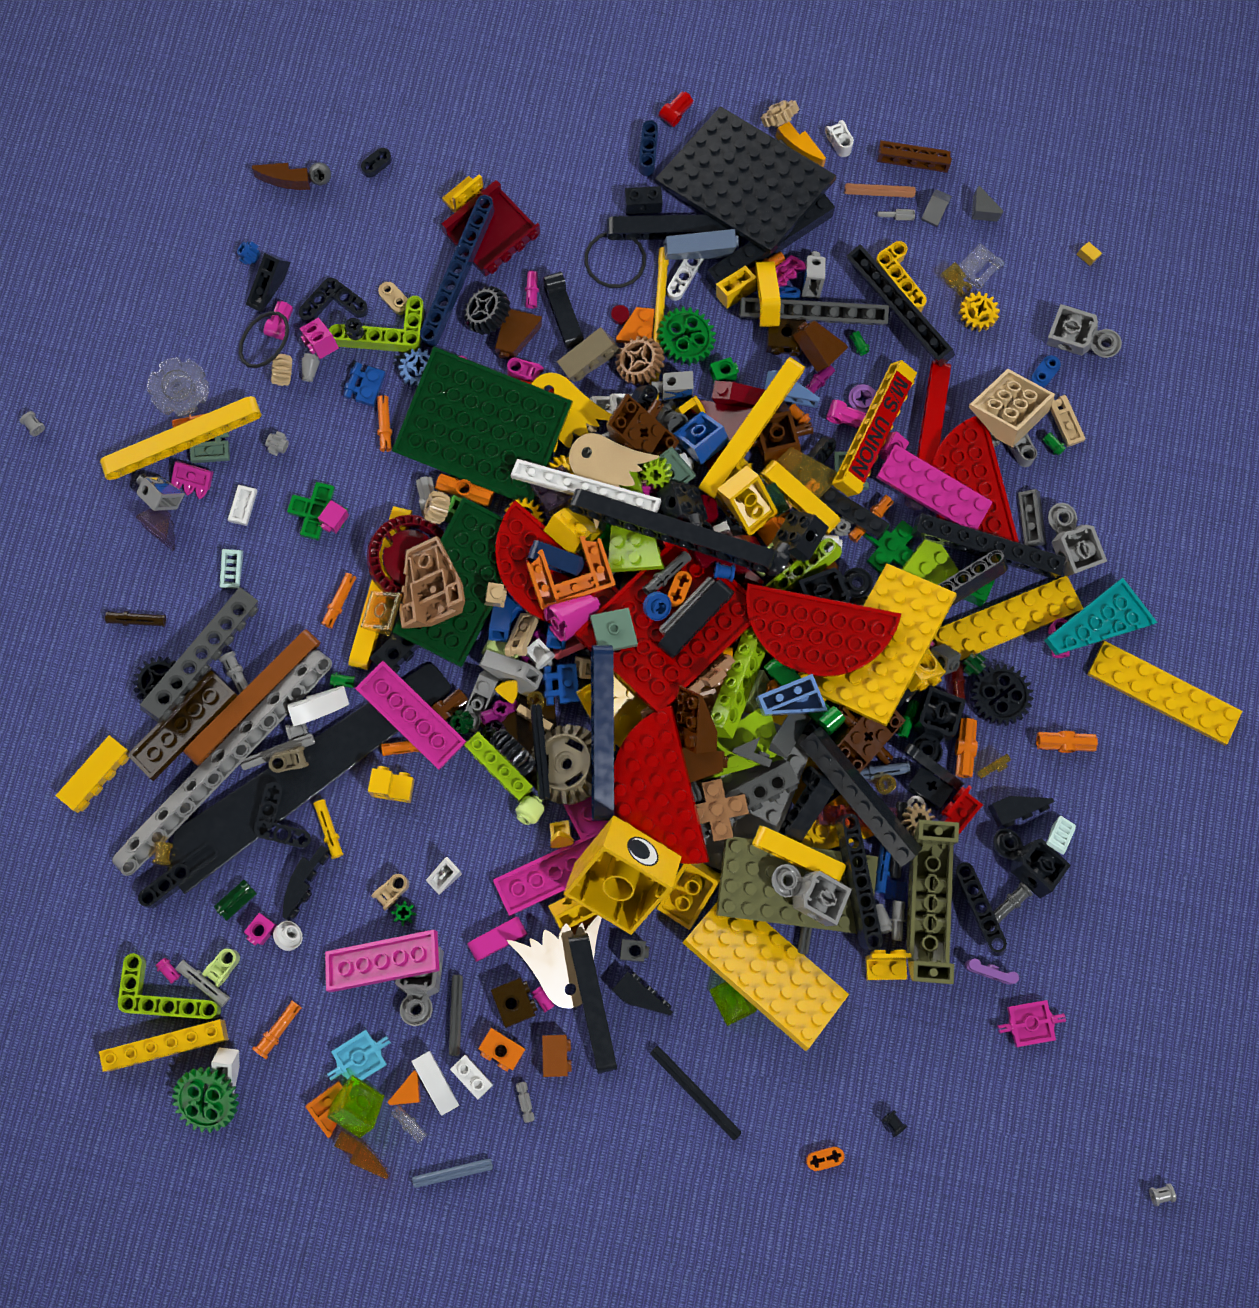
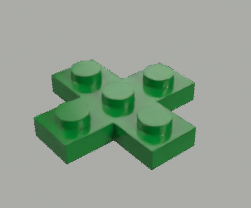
M316 482L311 499L292 495L287 513L305 518L300 532L301 537L320 540L323 529L320 527L321 524L318 517L332 500L335 492L334 486Z
M902 520L891 533L886 530L879 541L866 533L864 538L878 548L866 563L880 574L886 564H890L892 561L903 568L915 553L906 546L913 537L911 536L913 528Z

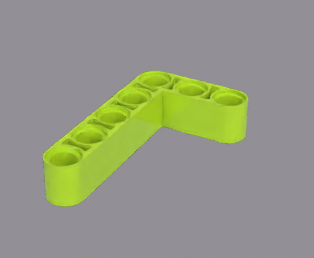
M411 296L407 300L404 329L362 326L364 335L360 340L356 341L348 337L345 324H334L329 328V331L333 337L337 333L342 334L340 337H334L338 347L411 353V349H413L414 352H417L418 348L421 347L422 340L420 331L423 326L425 313L423 300L419 296ZM414 305L420 306L418 309H412ZM412 322L418 323L416 326H410ZM374 336L379 337L378 340H371V338ZM391 338H397V339H398V340L395 341V342H390V341H389ZM411 339L416 340L413 344L408 343Z
M831 538L823 539L810 560L804 562L795 561L764 587L796 592L799 580L820 573L841 556V546ZM834 546L832 551L828 552V549ZM818 558V561L813 564V561ZM803 570V573L798 576L799 571ZM788 581V585L783 588L784 583Z
M134 953L124 958L118 997V1008L122 1012L198 1019H216L220 1015L221 1007L215 1001L142 995L146 960L142 955ZM134 958H138L139 964L133 969L131 961ZM134 978L136 980V986L133 989H130L128 987V982L130 979ZM131 998L133 1000V1007L128 1010L125 1003ZM152 1000L154 1003L153 1009L147 1011L145 1005L147 1001ZM171 1001L174 1004V1009L168 1013L166 1011V1004ZM189 1003L194 1005V1011L191 1014L186 1012V1006ZM212 1004L215 1011L212 1015L208 1016L206 1007Z

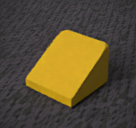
M1090 242L1086 243L1077 253V256L1089 266L1102 255V252Z

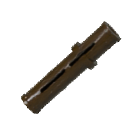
M107 611L105 622L106 624H123V626L131 624L165 627L166 615Z

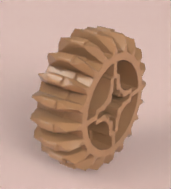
M637 336L635 341L630 338L629 344L624 342L625 347L619 348L621 354L616 355L618 359L615 361L616 369L621 378L627 383H632L635 386L639 383L643 386L645 381L650 383L651 378L656 379V373L661 374L659 368L664 367L662 362L665 360L664 351L654 339H648L645 336L641 339ZM652 353V360L649 362L650 354ZM631 359L630 368L628 369L629 360Z

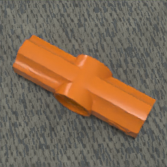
M444 474L438 476L435 487L438 491L455 495L461 499L464 497L488 508L494 496V492L471 484L468 480H459ZM462 488H469L467 493L460 492Z
M961 718L959 723V733L955 743V755H957L955 776L960 778L973 777L974 758L977 754L978 742L976 741L977 720L972 718Z
M1059 731L1058 733L1038 732L1036 737L1037 749L1058 750L1061 753L1076 751L1095 752L1098 745L1096 734H1075L1074 731Z

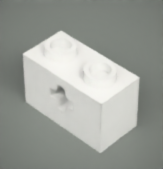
M464 1055L450 1069L477 1100L493 1086V1083L467 1055Z

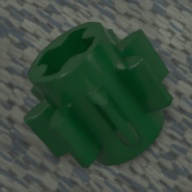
M971 653L963 662L966 666L963 671L969 676L972 673L977 676L986 667L983 663L986 658L980 653L976 656Z
M457 710L455 711L456 715L450 716V726L457 733L465 734L468 733V729L474 728V718L469 714V711Z

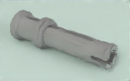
M231 651L222 655L219 661L223 663L227 670L226 675L232 678L238 692L241 693L248 686V683L242 673L243 667L239 666L235 658V652Z

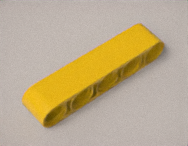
M771 460L760 472V477L797 511L814 514L829 527L825 533L826 535H829L840 523V517L777 461Z
M759 826L752 842L753 846L808 872L821 871L840 882L846 868L844 863L764 826Z

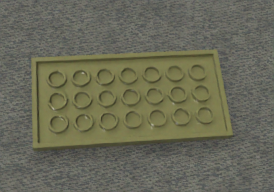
M734 837L724 841L716 916L857 934L850 896L838 925L825 926L794 909L792 897H783L775 892L771 881L773 872L780 865L793 864L753 846L752 842L754 839ZM810 847L843 863L841 851ZM866 855L873 893L875 894L878 857ZM855 857L852 861L854 867H856L858 864V861ZM793 865L798 869L801 877L808 873V871ZM844 871L843 876H842V878H841V880H840V883H842V884H844L845 886H847V881H846V876H845V871ZM785 877L783 878V883H784V885L786 884V878H785ZM858 877L856 883L860 887L861 879ZM864 897L860 900L862 906L865 905ZM867 916L864 919V923L866 926H868L869 924V918Z

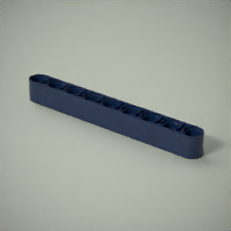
M482 195L477 199L421 328L420 336L427 347H435L439 343L494 215L493 201L488 195ZM483 205H490L488 208H482ZM479 220H480V221H483V222H482L481 224H479V225H476V224H475V222H477V221H479ZM470 237H476L473 241L468 240ZM463 253H469L468 256L461 257ZM456 269H462L460 273H454ZM450 285H454V286H455V287H454L453 289H451V290H448V289H447V287L450 286ZM443 301H447V302H448L447 305H445V306H440V303H441V302H443ZM435 318H441L439 322H433ZM428 334L434 335L431 339H426Z
M592 645L591 807L593 821H609L614 816V654L612 645Z

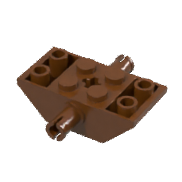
M625 394L606 423L609 436L616 443L639 452L660 456L670 447L675 449L680 442L657 421L656 417L664 407V404L657 399L653 400L646 411L629 394Z
M785 401L779 406L752 447L757 446L764 468L771 460H775L788 472H794L802 462L798 437L813 434L814 431L813 427H811V422L795 426L791 410Z
M840 705L838 709L846 719L833 734L832 740L855 768L861 773L875 755L884 765L890 763L887 758L892 760L893 755L883 746L906 720L895 709L887 726H883L860 714L851 713L846 706Z

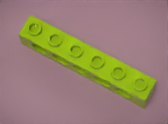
M751 626L741 636L733 657L735 662L727 672V676L724 679L710 714L718 732L717 737L733 739L767 652L759 643Z

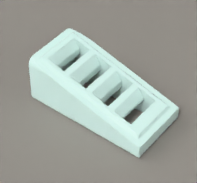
M222 549L220 587H240L243 561L242 550ZM228 556H237V560L228 559ZM227 563H234L236 567H227ZM226 571H236V575H228ZM225 578L235 579V583L225 582Z
M1059 816L1051 827L1046 844L1064 855L1076 825Z

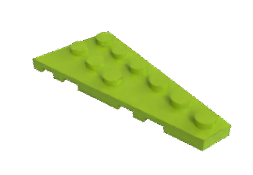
M629 472L635 485H619L620 488L644 494L639 472ZM611 525L608 562L612 572L664 569L655 538Z
M923 540L912 557L901 569L937 585L959 572L943 545Z
M760 708L739 721L733 739L717 737L716 751H724L725 756H728V768H724L723 773L703 780L760 766L758 763L732 753L734 748L757 738L760 739L754 753L758 754L759 751L770 755L769 759H772V762L784 759L769 751L770 744L777 734L772 716H762Z

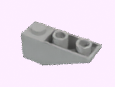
M489 650L485 651L479 666L503 682L517 680L518 692L525 697L538 689L543 677V673L530 664Z
M486 670L479 674L465 708V711H469V714L474 718V728L468 729L474 733H477L482 723L479 717L480 713L489 709L496 694L495 687L501 682L500 679Z

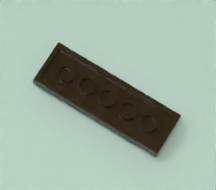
M210 670L185 696L179 706L176 705L171 710L173 711L171 716L166 721L162 720L160 724L158 723L127 754L128 757L154 781L238 695Z

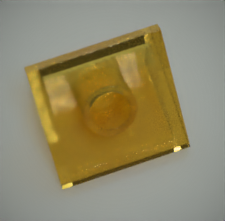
M371 591L361 628L390 636L402 594Z

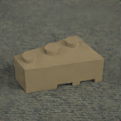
M600 327L557 362L568 378L575 382L582 380L588 373L621 352L612 337Z

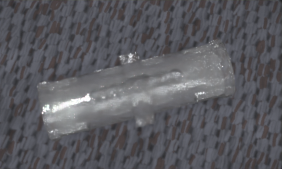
M398 1105L395 1111L391 1112V1115L403 1126L402 1129L407 1131L418 1144L424 1140L423 1138L427 1137L428 1134L416 1123V1119L411 1117L401 1105Z

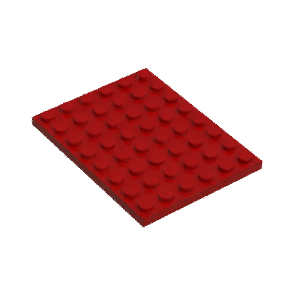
M671 544L660 552L664 568L682 551H686L691 556V561L678 571H686L692 577L690 588L684 600L685 602L708 577L713 579L715 566L701 569L693 555V550ZM663 569L641 570L595 613L599 614L629 608L638 645L613 651L614 674L654 712L660 713L658 710L672 704L677 699L679 686L688 688L751 626L747 615L746 590L734 579L733 582L723 578L713 579L715 582L719 579L722 580L735 593L673 659L657 645L664 637L659 631L660 627L679 607L671 606L670 613L660 621L648 618L643 611V602L647 595L642 588L654 578L653 576L656 573H660ZM675 575L667 581L665 587H661L657 591L668 595ZM682 577L679 584L680 587L683 586L686 578ZM677 591L675 596H673L674 601L679 599L680 592ZM589 619L575 632L574 636L591 651L592 645L597 644L591 620Z

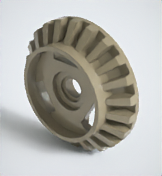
M571 724L557 726L555 729L547 731L544 737L546 755H549L548 778L550 799L548 800L564 805L576 804L586 800L591 796V732L581 726ZM572 739L584 746L582 752L567 745L568 740ZM533 747V749H532V751H533L532 757L535 759L534 747ZM566 759L572 761V766L569 769L563 768V762ZM535 766L530 772V779L538 791ZM581 773L583 774V777L571 786L567 785L569 781Z

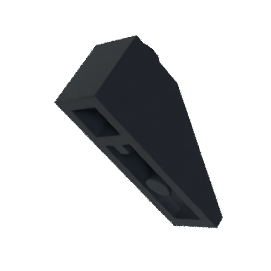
M264 253L246 305L259 312H263L284 281L291 262L277 255Z

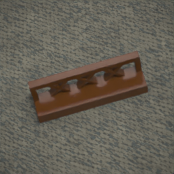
M880 140L877 162L948 173L952 158H950L951 151Z

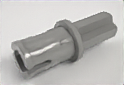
M892 901V919L890 920L893 925L891 937L893 941H902L903 922H906V920H904L905 902Z

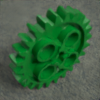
M682 306L680 311L678 308H675L673 312L669 311L667 316L664 315L662 321L658 324L660 328L657 329L656 333L660 335L657 336L656 340L661 341L659 345L664 347V353H669L668 359L674 357V363L680 360L681 365L685 361H687L688 366L691 365L692 361L698 364L699 360L703 362L705 356L708 357L710 351L714 348L713 344L716 340L713 337L716 332H711L714 325L708 326L710 319L704 320L705 314L699 316L698 309L693 313L692 307L688 311L685 310L684 306ZM688 323L693 324L694 328L690 327ZM671 328H675L678 333L673 332ZM694 339L699 340L701 344H697ZM678 345L684 346L685 349H680Z
M199 1067L197 1071L193 1068L189 1073L186 1072L177 1081V1085L173 1089L176 1092L172 1095V1098L176 1100L172 1105L179 1107L175 1113L182 1114L180 1120L186 1119V1126L192 1123L193 1130L200 1127V1131L203 1133L207 1128L208 1132L211 1133L214 1128L216 1131H219L221 1127L225 1128L234 1118L238 1111L236 1107L239 1104L235 1100L239 1095L233 1093L236 1086H229L232 1080H224L225 1073L219 1076L218 1069L211 1073L210 1067L205 1072L202 1067Z

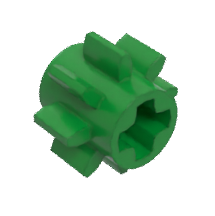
M406 901L403 902L402 906L396 903L397 910L391 912L397 916L394 922L396 923L401 920L402 926H405V922L408 921L412 924V916H417L416 913L412 912L415 906L411 905L408 907ZM404 909H406V911L409 912V915H406L405 919H403V917L399 915V913L403 912Z

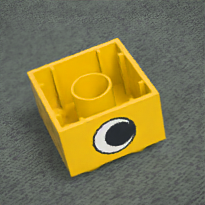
M613 816L574 863L564 895L632 935L673 888L681 856L635 829L629 823Z

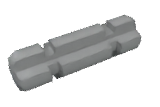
M517 1083L516 1089L519 1092L520 1107L524 1113L523 1120L525 1123L532 1122L535 1118L533 1112H531L532 1105L529 1093H527V1083Z

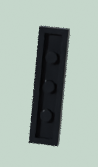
M829 485L818 497L838 516L878 541L890 527L888 522Z

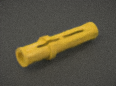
M323 799L314 802L313 805L325 836L324 842L328 845L331 858H339L344 854L338 841L339 835L335 832L326 801Z

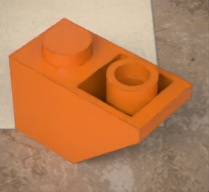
M790 512L771 518L757 531L767 546L772 543L777 531L781 528L786 516Z

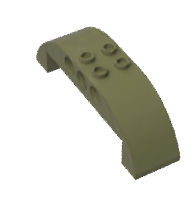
M918 820L914 839L922 847V850L910 861L908 881L907 953L912 954V958H908L911 980L914 982L954 984V964L949 962L953 845L959 841V823Z

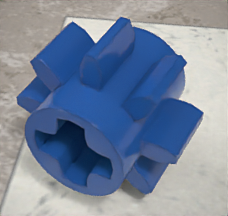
M252 241L243 242L237 250V254L240 256L239 261L246 265L256 263L260 257V252L257 249L258 245Z

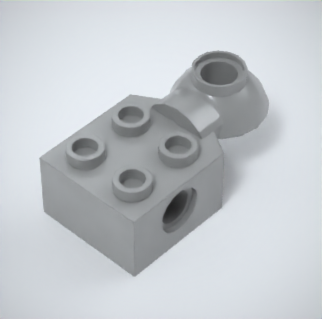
M1060 304L1048 336L1047 345L1081 356L1091 350L1100 357L1109 358L1119 352L1122 341L1118 333L1111 329L1097 331L1098 320L1095 314ZM1107 342L1110 344V347H1103L1101 343Z
M1057 503L1052 506L1048 514V521L1057 535L1051 543L1056 555L1066 557L1062 570L1064 576L1067 577L1107 562L1094 526L1080 525L1076 527L1077 514L1069 504ZM1059 515L1062 517L1063 523L1059 520Z
M789 864L777 867L771 879L775 892L783 897H792L794 909L825 926L838 925L852 890L821 871L808 872L801 877L798 869ZM784 877L786 878V884H785V885H784V883H783V878H784Z
M438 947L439 971L396 979L395 984L407 994V997L400 1006V1016L408 1025L420 1026L431 1017L433 1008L429 998L440 990L444 951L441 947ZM421 1006V1012L413 1015V1009Z

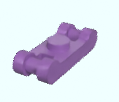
M975 958L965 963V968L968 971L1008 985L1015 984L1019 980V975L1016 972L1004 973L999 971V967L995 965H981V962Z

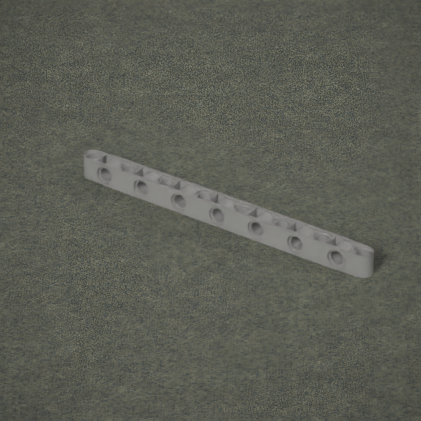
M319 650L310 652L151 815L112 859L113 864L123 875L129 876L136 872L289 714L287 704L302 700L315 687L318 681L330 670L332 666L331 659Z

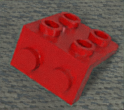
M970 785L966 789L962 787L953 797L955 802L952 803L950 801L941 812L943 817L940 821L959 823V834L983 806L982 803L968 793L972 788Z

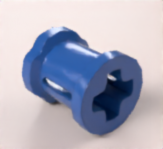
M716 562L713 579L723 578L733 582L735 565L728 566Z

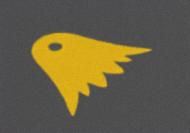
M542 374L531 384L541 389L551 385L554 388V394L573 401L559 436V440L568 448L572 445L573 433L578 436L588 434L586 423L599 427L596 419L608 421L612 414L591 401L571 381L560 374ZM558 441L553 452L557 449Z

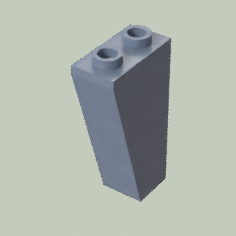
M735 229L666 236L664 241L665 260L726 258L735 252V248L738 247V235H735Z

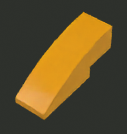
M790 121L777 128L775 137L778 141L782 139L788 147L824 167L826 157L806 131L799 134Z

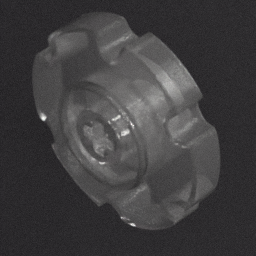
M171 358L159 364V371H152L147 383V391L150 395H153L150 400L154 406L165 415L175 412L177 417L188 416L198 411L197 404L205 403L209 394V383L207 380H203L206 376L203 369L190 359H187L186 362H181L180 358Z

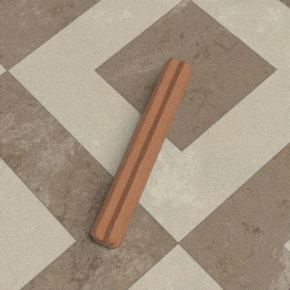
M846 183L844 188L845 194L913 198L916 194V188L910 186Z

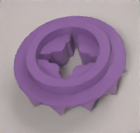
M857 385L850 391L848 402L853 409L867 413L876 391L869 385ZM861 393L864 398H867L865 405L862 401L858 400L861 397Z

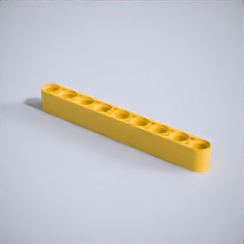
M791 357L786 360L699 486L700 490L714 499L719 494L717 489L728 481L802 375L805 370L804 365Z
M252 396L245 397L100 459L105 478L107 480L120 478L256 421L261 417L256 398Z
M393 506L389 520L402 515H412L413 511ZM400 527L401 531L409 530V527ZM394 530L390 531L392 536L396 534ZM385 537L381 545L379 558L381 568L390 580L391 577L387 574L382 559L384 547L391 546ZM373 579L371 580L348 663L349 666L368 670L370 667V657L374 654L390 597L378 588Z

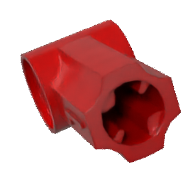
M682 91L670 104L667 103L662 107L658 116L671 127H675L694 100L689 93Z

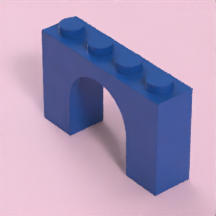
M506 594L504 608L493 606L489 625V640L508 642L512 623L519 618L520 613H528L508 594ZM545 622L548 626L547 648L564 650L567 641H559L549 628L552 624Z

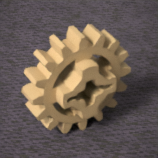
M783 100L768 107L769 110L762 115L761 120L764 127H770L771 125L779 127L791 121V117L798 113L799 107L796 101L791 100L787 102Z

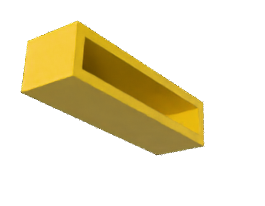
M109 735L55 796L77 813L84 811L90 804V799L102 791V786L107 780L110 781L116 775V770L120 765L123 766L129 760L127 754L130 751Z

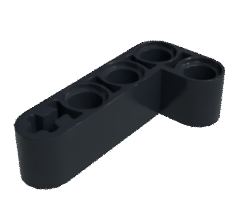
M559 271L543 276L544 290L566 349L577 346L584 338L566 292L563 273Z
M808 766L804 770L802 781L807 786L783 821L778 832L799 843L803 841L835 791V786L825 774L812 766Z

